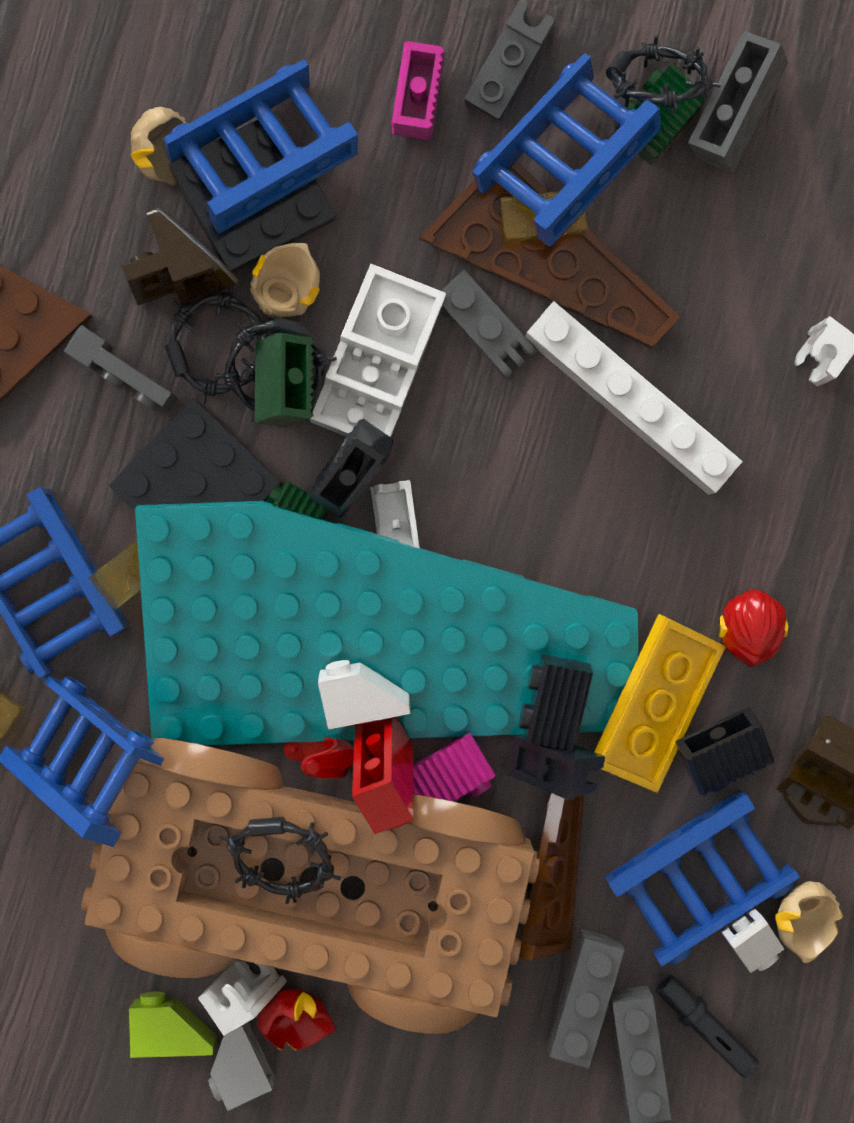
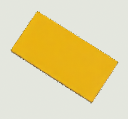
M658 614L594 751L605 756L604 767L601 769L658 793L678 750L675 741L684 738L726 647Z

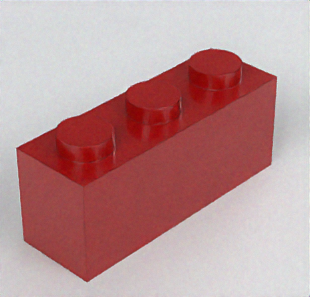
M397 716L355 724L352 798L374 834L388 829H397L405 823L414 820L413 744Z

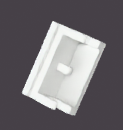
M830 316L811 327L807 333L810 337L795 357L796 366L802 364L808 354H811V357H815V360L819 362L809 378V381L817 387L836 379L854 355V334Z
M410 480L370 487L377 534L420 548Z
M237 959L198 997L223 1036L254 1019L287 982L283 975H278L274 967L257 964L260 967L261 973L254 974L244 960Z

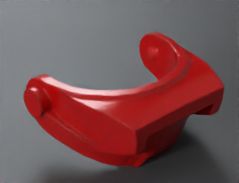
M331 737L324 738V741L286 742L283 747V752L288 759L302 761L301 769L304 774L310 777L324 779L344 778L349 766L354 761V747L345 740L333 739Z

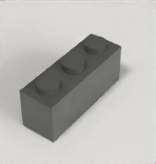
M743 31L718 81L721 87H715L688 142L698 160L734 173L788 65L780 43Z
M580 929L546 1043L549 1057L587 1069L590 1068L625 951L619 939Z
M647 985L613 990L609 1005L624 1106L630 1123H654L672 1120L653 995Z

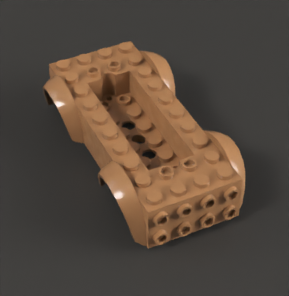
M164 738L152 739L154 743L151 748L165 759L160 766L139 758L108 812L111 815L108 821L122 833L114 847L104 844L95 846L90 870H95L96 874L92 886L86 887L81 904V910L87 912L84 925L104 929L113 951L125 962L157 975L175 978H200L215 975L227 969L236 959L346 983L353 1000L359 1008L371 1017L389 1026L425 1034H441L460 1030L479 1014L497 1017L500 1005H508L512 981L509 980L510 971H508L509 964L516 965L519 958L521 940H518V923L526 924L530 908V899H527L528 891H526L527 883H535L540 859L537 858V852L533 850L530 839L525 838L522 828L516 819L470 805L413 794L414 820L405 823L397 829H388L374 834L355 802L284 786L280 770L273 764L199 744ZM284 817L286 821L306 830H309L310 823L313 822V829L319 834L328 833V836L323 838L322 841L327 846L328 855H331L330 861L334 866L333 874L341 876V879L339 881L331 878L324 882L323 888L318 887L309 893L302 894L300 898L296 897V903H293L291 898L289 904H286L287 895L274 894L256 885L250 887L246 884V888H242V881L235 883V879L241 875L235 869L234 859L227 849L228 841L221 840L220 837L222 835L230 838L233 835H237L243 831L251 819ZM289 832L277 835L246 836L244 848L250 849L252 852L251 854L240 853V858L248 868L252 867L254 870L255 866H259L258 873L261 872V865L266 859H279L285 868L283 877L277 881H268L263 876L260 879L287 885L288 882H293L292 877L299 881L302 872L306 868L312 867L310 862L317 864L322 862V858L316 850L314 855L310 854L311 848L306 843L296 844V841L303 838L302 836ZM357 876L362 879L365 884V891L360 898L348 899L343 895L341 883L345 878Z

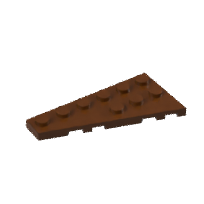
M516 161L508 169V171L545 200L554 198L519 162ZM474 179L420 236L421 241L544 299L551 302L554 301L561 307L649 348H652L681 317L579 219H576L559 239L549 247L537 236L533 221L536 213L498 183H495L484 195L478 190Z
M1 265L0 403L21 385L53 351H57L81 325L83 326L93 317L90 313Z

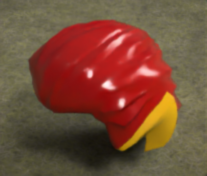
M759 589L744 591L742 595L727 602L723 615L720 617L719 637L722 638L727 651L749 667H754L756 664L772 658L780 650L788 634L789 626L786 620L785 608L768 595L767 592H762Z
M286 989L278 992L257 1015V1028L263 1037L271 1042L274 1047H277L278 1050L284 1049L286 1043L295 1051L307 1048L336 1031L335 1024L327 1012L324 1002L303 989Z

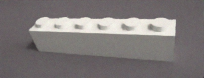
M554 301L526 333V339L534 348L708 495L716 493L743 462Z

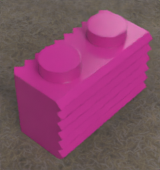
M410 41L404 42L391 122L392 134L422 140H429L433 137L445 51L441 46Z
M469 732L413 764V794L455 802L467 793H469L471 798H474L492 787L489 780L493 779L496 775L474 737Z

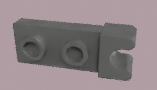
M520 0L506 22L505 28L464 98V102L497 121L501 120L539 51H541L551 34L556 22L553 16L547 15L538 26H528L524 22L528 7L525 0Z
M81 325L68 343L64 351L65 353L93 371H97L99 366L104 369L100 376L118 388H121L124 382L137 390L134 398L153 411L158 404L169 410L177 396L109 353L112 345L84 326Z

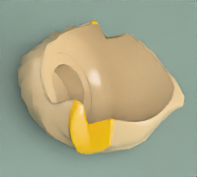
M155 107L143 113L131 131L132 153L130 156L147 178L175 186L177 182L169 169L170 161L167 158L163 138L169 135L173 128L186 122L185 117L180 116L179 112H174L172 109Z
M290 243L272 248L266 254L260 256L257 265L252 271L253 280L250 282V291L258 303L259 309L263 310V314L271 318L275 316L283 318L302 315L307 307L315 301L320 290V271L306 243Z
M808 881L791 889L781 901L778 913L775 915L779 937L783 944L794 952L803 963H809L816 959L832 944L839 933L836 921L842 919L843 914L839 909L840 903L836 901V896L820 882Z

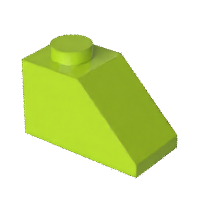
M163 992L142 993L140 998H136L129 1007L130 1058L213 1055L218 1044L217 1035L176 997H165Z

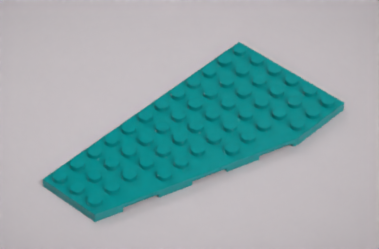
M264 501L137 505L135 508L152 739H172L199 745L324 741V738L327 737L354 740L355 725L328 729L318 685L320 670L326 669L325 666L332 662L348 660L350 664L362 663L409 693L410 714L397 716L409 738L463 737L469 732L472 736L522 735L525 733L524 728H519L521 708L523 703L530 704L533 693L532 689H528L529 673L532 664L539 665L541 654L590 663L593 676L579 733L604 732L638 659V612L635 608L590 595L584 596L528 580L521 575L403 544L399 540L344 524L330 523L278 508Z

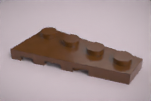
M552 793L550 795L538 859H540L536 881L534 884L532 883L529 898V914L523 927L519 958L533 961L571 949L585 794L575 795L574 800H567Z

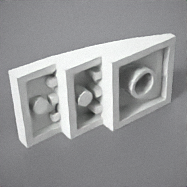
M370 264L341 334L340 343L334 355L337 360L331 362L325 377L324 386L312 412L314 416L310 418V423L348 437L354 426H357L358 421L365 419L391 437L437 321L446 293Z

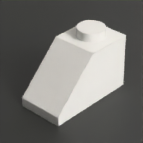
M348 660L332 662L325 666L326 669L320 670L318 685L328 729L410 714L409 693L362 663L350 664Z
M755 908L750 909L719 929L750 973L756 969L763 971L772 966L779 958L777 954L784 950L766 920Z

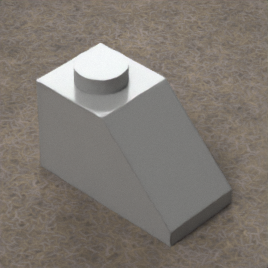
M250 1022L243 1024L223 1037L210 1073L211 1078L208 1079L214 1098L217 1101L223 1100L227 1111L271 1091L275 1083L276 1077Z

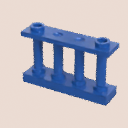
M586 53L575 63H570L563 69L556 84L492 151L485 152L479 158L475 169L472 171L477 188L482 194L485 195L495 183H498L536 213L533 221L537 236L549 247L559 239L661 130L660 108L646 99L637 110H629L591 82L594 79L591 57ZM579 94L620 124L619 129L609 140H601L564 112ZM551 124L555 125L592 154L591 159L581 170L579 168L573 170L536 141ZM523 153L564 183L563 189L553 199L545 200L508 171Z
M305 59L294 65L283 66L273 77L191 123H183L176 126L170 131L169 135L163 138L167 158L170 163L185 156L213 196L212 200L207 202L210 221L219 234L358 155V133L350 122L338 128L331 127L305 89L310 87L309 65ZM289 98L293 100L318 136L316 141L303 148L297 147L271 111V108ZM255 117L283 155L282 160L268 168L262 167L235 129ZM219 137L223 139L248 175L247 180L233 188L225 186L200 149Z
M39 487L26 495L32 504L27 507L28 512L0 528V547L36 525L39 528L45 526L52 538L48 542L49 547L0 575V613L23 651L19 656L24 667L30 674L36 673L38 678L54 673L48 661L49 659L98 630L101 633L107 631L111 637L131 627L49 488ZM58 560L60 563L65 561L73 574L69 577V582L18 611L7 590ZM76 596L81 598L86 596L94 609L89 612L90 617L39 646L27 625Z
M46 675L43 683L59 695L31 745L24 747L22 751L5 746L0 755V763L82 838L114 847L122 832L108 821L111 817L108 813L139 758L160 766L165 758L151 748L154 743L152 739L132 729L130 731L84 692L87 687L84 684L68 676H65L63 681ZM73 707L80 714L50 766L44 764L46 760L44 753L70 708ZM94 724L102 732L72 784H67L65 782L67 776L64 773ZM114 743H117L124 749V752L95 802L89 804L86 801L89 797L86 792Z
M740 789L604 876L617 897L625 893L626 896L633 898L662 945L652 950L661 966L668 962L670 965L681 962L689 956L691 947L772 896L773 899L785 895L794 887L792 882L800 878L796 870L788 864L780 869L777 868L747 821L750 818L747 813L754 810L755 807L747 794ZM726 827L729 830L735 831L764 876L763 880L746 891L742 889L713 844L715 841L713 835ZM691 849L694 852H700L730 901L709 913L679 866L681 863L679 857ZM657 871L660 874H666L696 923L675 935L644 887L647 884L645 879Z

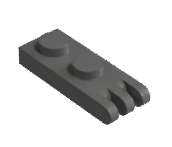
M465 269L441 290L446 293L442 308L506 379L513 374L510 367L503 362L506 357L518 368L525 363L522 357L515 351L516 348L520 346L530 357L537 352L534 346Z

